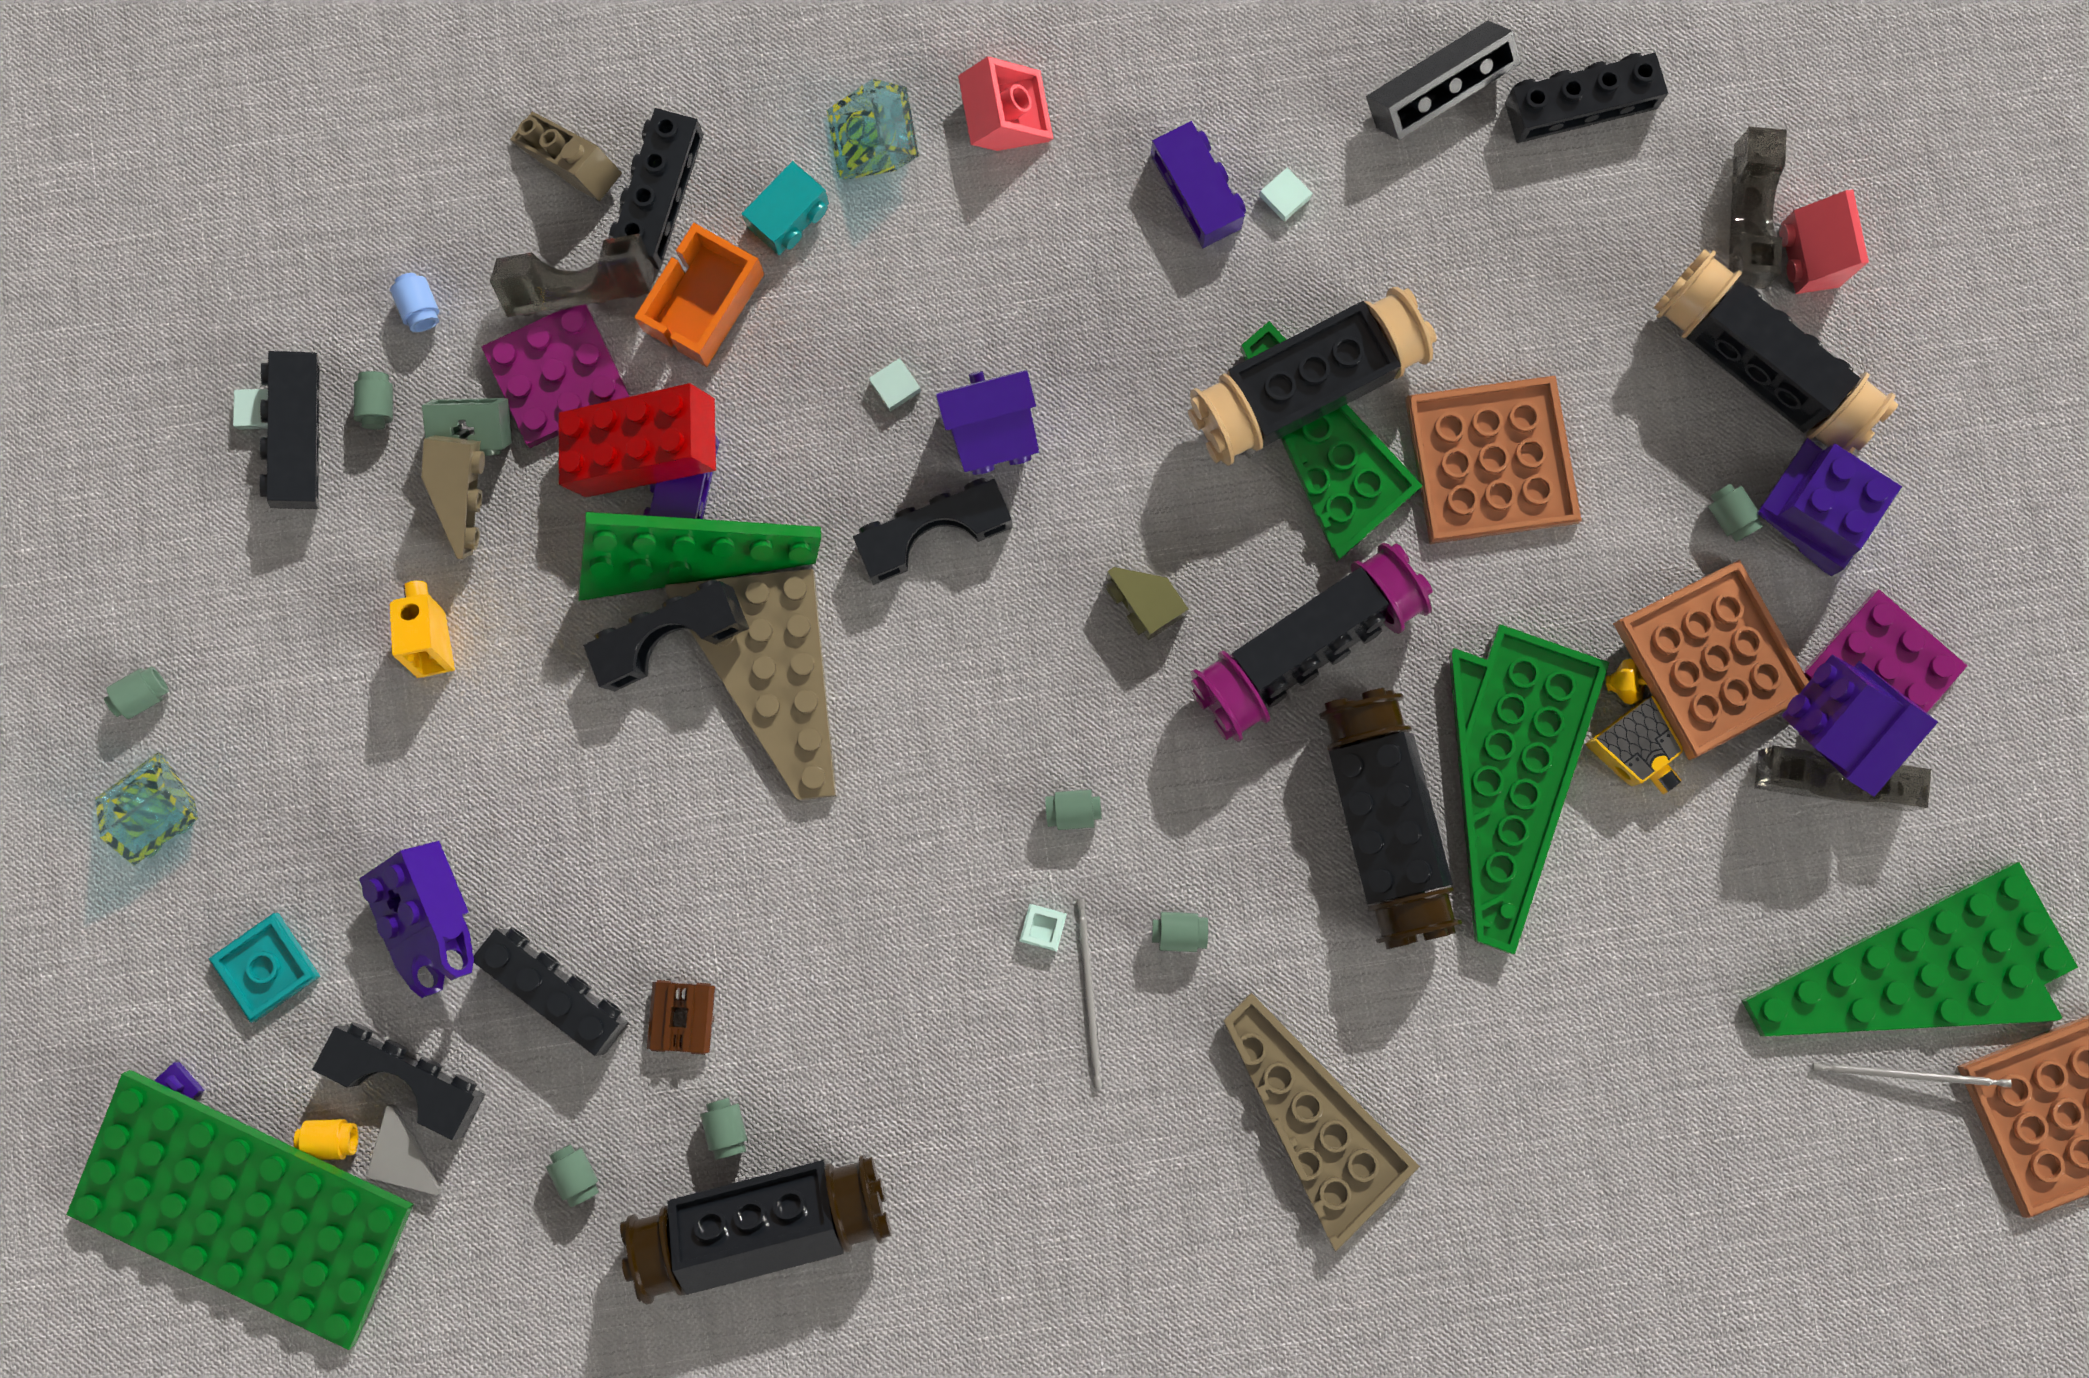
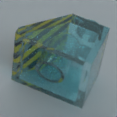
M871 79L826 110L838 179L847 180L893 172L919 157L907 87Z
M160 752L154 754L95 798L100 838L133 866L144 858H150L157 854L164 843L175 835L188 831L198 819L193 796Z

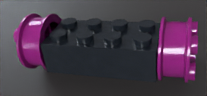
M1387 543L1380 544L1376 555L1364 563L1360 561L1353 562L1351 564L1352 573L1232 652V657L1222 650L1218 653L1219 660L1201 672L1197 669L1191 671L1193 679L1191 684L1194 687L1191 692L1203 710L1209 707L1214 714L1216 720L1213 723L1225 740L1232 737L1237 742L1243 740L1242 733L1259 721L1265 724L1270 722L1266 704L1269 708L1277 705L1288 695L1286 690L1297 683L1300 686L1308 684L1319 675L1318 669L1328 662L1335 665L1345 659L1351 653L1349 648L1359 641H1362L1364 644L1372 641L1383 631L1381 629L1383 623L1394 633L1400 634L1404 631V624L1418 614L1427 616L1431 613L1432 606L1429 595L1433 593L1432 587L1422 574L1419 573L1417 575L1409 565V558L1399 544L1396 543L1393 546Z

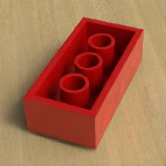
M691 383L559 412V485L585 498L716 471L715 398Z

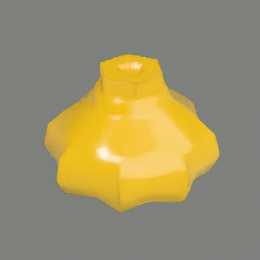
M1633 659L1623 660L1616 672L1606 676L1607 690L1617 693L1620 699L1627 704L1638 705L1642 702L1643 693L1645 692L1644 685L1647 684Z

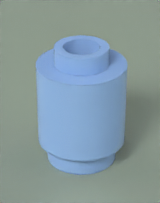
M406 273L397 277L394 281L395 283L390 288V292L403 324L408 325L412 332H422L435 327L439 323L437 316L439 309L426 278L417 276L415 273Z

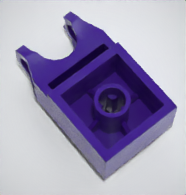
M440 841L400 850L359 878L363 896L369 903L376 920L378 933L385 942L396 970L413 992L424 998L443 990L445 976L452 981L472 973L474 963L470 932L463 918L469 911ZM453 950L460 954L463 961L461 970L450 966L446 951ZM425 966L433 976L434 982L432 987H425L418 980L417 974L420 967Z

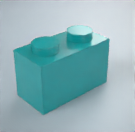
M792 161L741 214L747 228L777 255H780L785 249H792L800 241L802 231L811 222L817 223L825 215L829 200L826 190Z

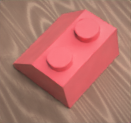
M987 56L958 75L971 145L1000 151L1046 143L1053 140L1040 70Z
M1853 189L1845 190L1796 209L1781 223L1779 238L1781 245L1786 247L1788 256L1787 276L1794 285L1795 294L1840 288L1869 262Z

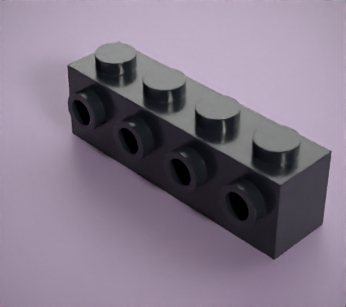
M1486 21L1368 94L1366 99L1376 128L1400 140L1522 64L1513 31L1491 21Z
M1656 52L1643 56L1641 53H1633L1625 56L1618 62L1606 64L1605 61L1593 63L1582 71L1571 73L1570 70H1563L1553 74L1549 79L1537 82L1535 79L1523 80L1512 88L1505 101V106L1516 143H1521L1656 110L1669 93Z
M654 108L651 120L647 119L642 130V140L644 142L640 154L636 153L633 157L631 164V175L633 176L629 188L625 187L620 197L621 213L618 222H613L609 231L608 240L617 258L661 269L704 135L698 119Z
M268 351V363H261L262 386H268V400H261L260 415L261 422L268 423L267 437L260 438L261 460H267V474H260V497H267L270 508L319 509L320 362L318 355L315 352Z
M513 927L509 930L495 928L473 956L474 963L592 1055L606 1054L629 1024L627 1020L620 1016L622 1010L608 999L603 998L599 1000L589 991L592 987L580 977L574 974L569 977L559 969L561 963L545 951L538 953L528 945L530 939Z

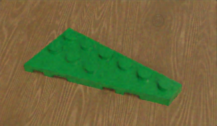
M1269 321L1241 345L1240 351L1246 361L1287 339ZM1347 404L1280 438L1336 562L1342 559L1423 486Z
M586 512L578 601L664 588L665 585L715 580L816 564L822 538L821 527Z

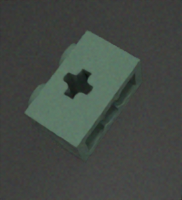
M508 398L432 399L422 405L425 438L436 435L481 441L480 451H483L485 456L501 454V449L512 443ZM466 422L467 427H474V432L470 434L468 429H462L461 424Z

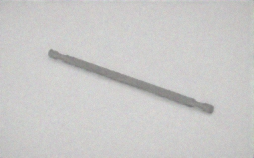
M1077 899L1080 915L1079 929L1091 1059L1094 1069V1088L1102 1087V1082L1099 1075L1100 1061L1087 921L1084 914L1085 900Z
M1822 1063L1812 1064L1813 1071L1828 1070L1835 1073L1985 1086L1999 1085L2011 1088L2012 1085L2011 1080L2008 1079L1993 1080L1974 1076L1846 1065L1831 1066Z

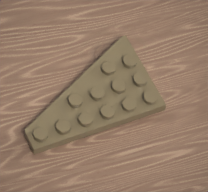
M813 569L715 579L733 587L749 629L716 645L701 639L693 630H690L795 798L799 801L837 796L815 571ZM710 580L665 585L666 593L669 598L677 596L686 597L697 592L696 587Z

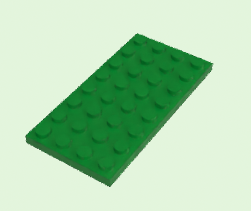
M128 1070L120 1076L66 1215L350 1350L357 1343L414 1204L139 1073Z

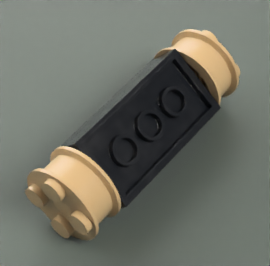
M1704 249L1653 307L1659 312L1656 317L1659 319L1665 316L1682 329L1681 337L1683 339L1689 340L1801 432L1805 433L1808 431L1806 438L1812 439L1816 437L1827 447L1837 444L1851 454L1855 449L1861 450L1875 434L1871 429L1879 420L1884 422L1898 407L1899 404L1894 401L1896 395L1892 392L1885 395L1867 381L1869 373L1864 372L1860 376L1856 375L1849 363L1831 355L1823 348L1822 343L1815 336L1805 334L1792 323L1791 318L1785 312L1774 309L1765 302L1755 288L1738 281L1730 289L1742 272L1738 270L1732 273L1714 258L1717 253L1715 250L1709 253Z
M1392 287L1388 289L1385 298L1373 304L1369 301H1361L1228 369L1227 374L1224 373L1219 376V383L1203 391H1200L1198 388L1192 389L1190 391V401L1193 408L1188 410V415L1195 429L1198 431L1202 429L1207 438L1206 447L1212 460L1215 463L1222 461L1229 466L1234 463V456L1250 448L1259 451L1272 442L1394 379L1402 377L1405 368L1417 362L1421 364L1431 362L1433 359L1432 343L1437 341L1436 333L1432 325L1428 321L1423 320L1417 309V300L1412 291L1408 288L1402 290L1399 287Z

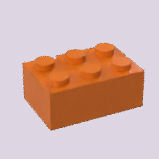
M693 222L676 249L682 264L688 270L685 273L679 261L671 257L634 318L643 332L671 348L675 345L678 352L708 367L765 273L757 257Z

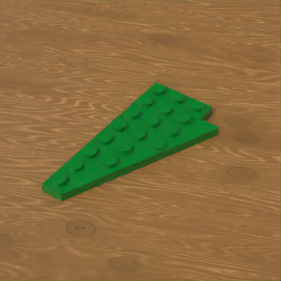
M1499 624L1496 626L1486 659L1453 648L1449 653L1474 941L1515 955L1610 662Z
M2013 862L1741 1001L1760 1036L2058 1021L2062 1019V1016L2047 991L2045 984L2078 968L2020 862Z

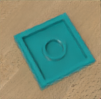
M279 913L271 914L208 958L250 1023L257 1022L321 977Z

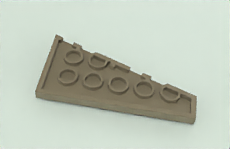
M1249 993L1223 1019V1022L1332 1248L1336 1252L1420 1166L1253 993Z

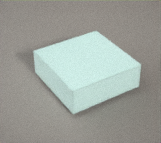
M1287 167L1260 191L1259 196L1285 222L1311 199L1313 193Z
M900 358L869 377L870 383L890 412L921 392L920 386Z
M268 389L234 390L233 426L238 430L267 429L268 423L261 422L260 404L261 400H268Z
M1029 904L1019 942L1057 952L1067 914Z

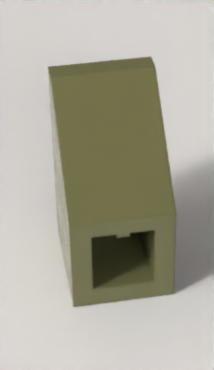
M1117 567L1107 571L1106 579L1109 583L1105 584V588L1116 604L1121 601L1130 613L1126 616V619L1138 636L1144 633L1149 641L1187 615L1188 607L1167 577Z

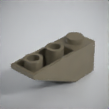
M533 111L520 123L518 130L510 138L515 145L566 182L599 202L622 174L597 145Z
M434 435L424 439L421 478L456 558L464 559L473 554V550L478 548L480 539L479 528L475 527V514L480 511L482 505V490L477 489L478 474L483 473L485 466V453L480 451L481 441Z

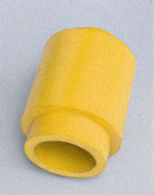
M346 1119L306 1120L303 1122L301 1129L295 1131L294 1147L320 1160H343L347 1155H354L357 1151L358 1128L356 1123H348Z

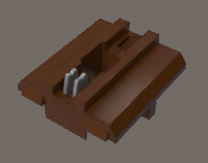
M665 980L652 982L647 1049L656 1052L680 1051L702 1055L710 1053L712 1022H714L715 986H712L711 983L684 984L671 983V981ZM676 1007L688 1008L686 1027L674 1026L675 1021L673 1019Z

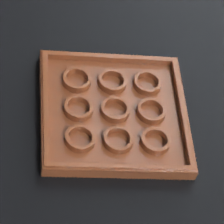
M1556 375L1408 395L1405 402L1418 479L1423 485L1420 491L1429 544L1579 524L1582 521Z
M1740 560L1613 623L1649 690L1679 740L1688 760L1706 753L1787 709L1791 699L1800 694L1809 683Z
M2089 1015L1957 1066L1962 1076L1985 1077L1993 1080L2008 1079L2012 1082L2011 1088L1999 1085L1965 1084L2022 1217L2031 1218L2089 1195Z

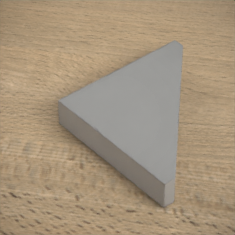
M386 1105L366 1178L433 1195L441 1194L442 1187L435 1180L425 1162L427 1160L413 1134L409 1133L400 1117L397 1106Z

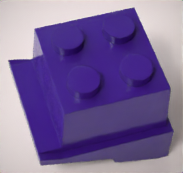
M1027 369L985 380L983 371L973 372L969 374L971 384L936 393L940 419L945 430L951 431L964 472L972 471L973 475L985 474L993 471L995 464L1009 461L1010 465H1018L1032 460L1031 455L1039 453L1031 408L1036 407Z
M1807 438L1757 513L1799 548V552L1832 577L1844 570L1853 555L1862 549L1902 486L1837 444L1822 450Z
M1833 654L1824 664L1816 669L1810 682L1800 694L1791 699L1787 709L1781 715L1799 732V735L1807 740L1847 780L1874 797L1938 723L1936 719L1862 662L1858 661L1853 667Z

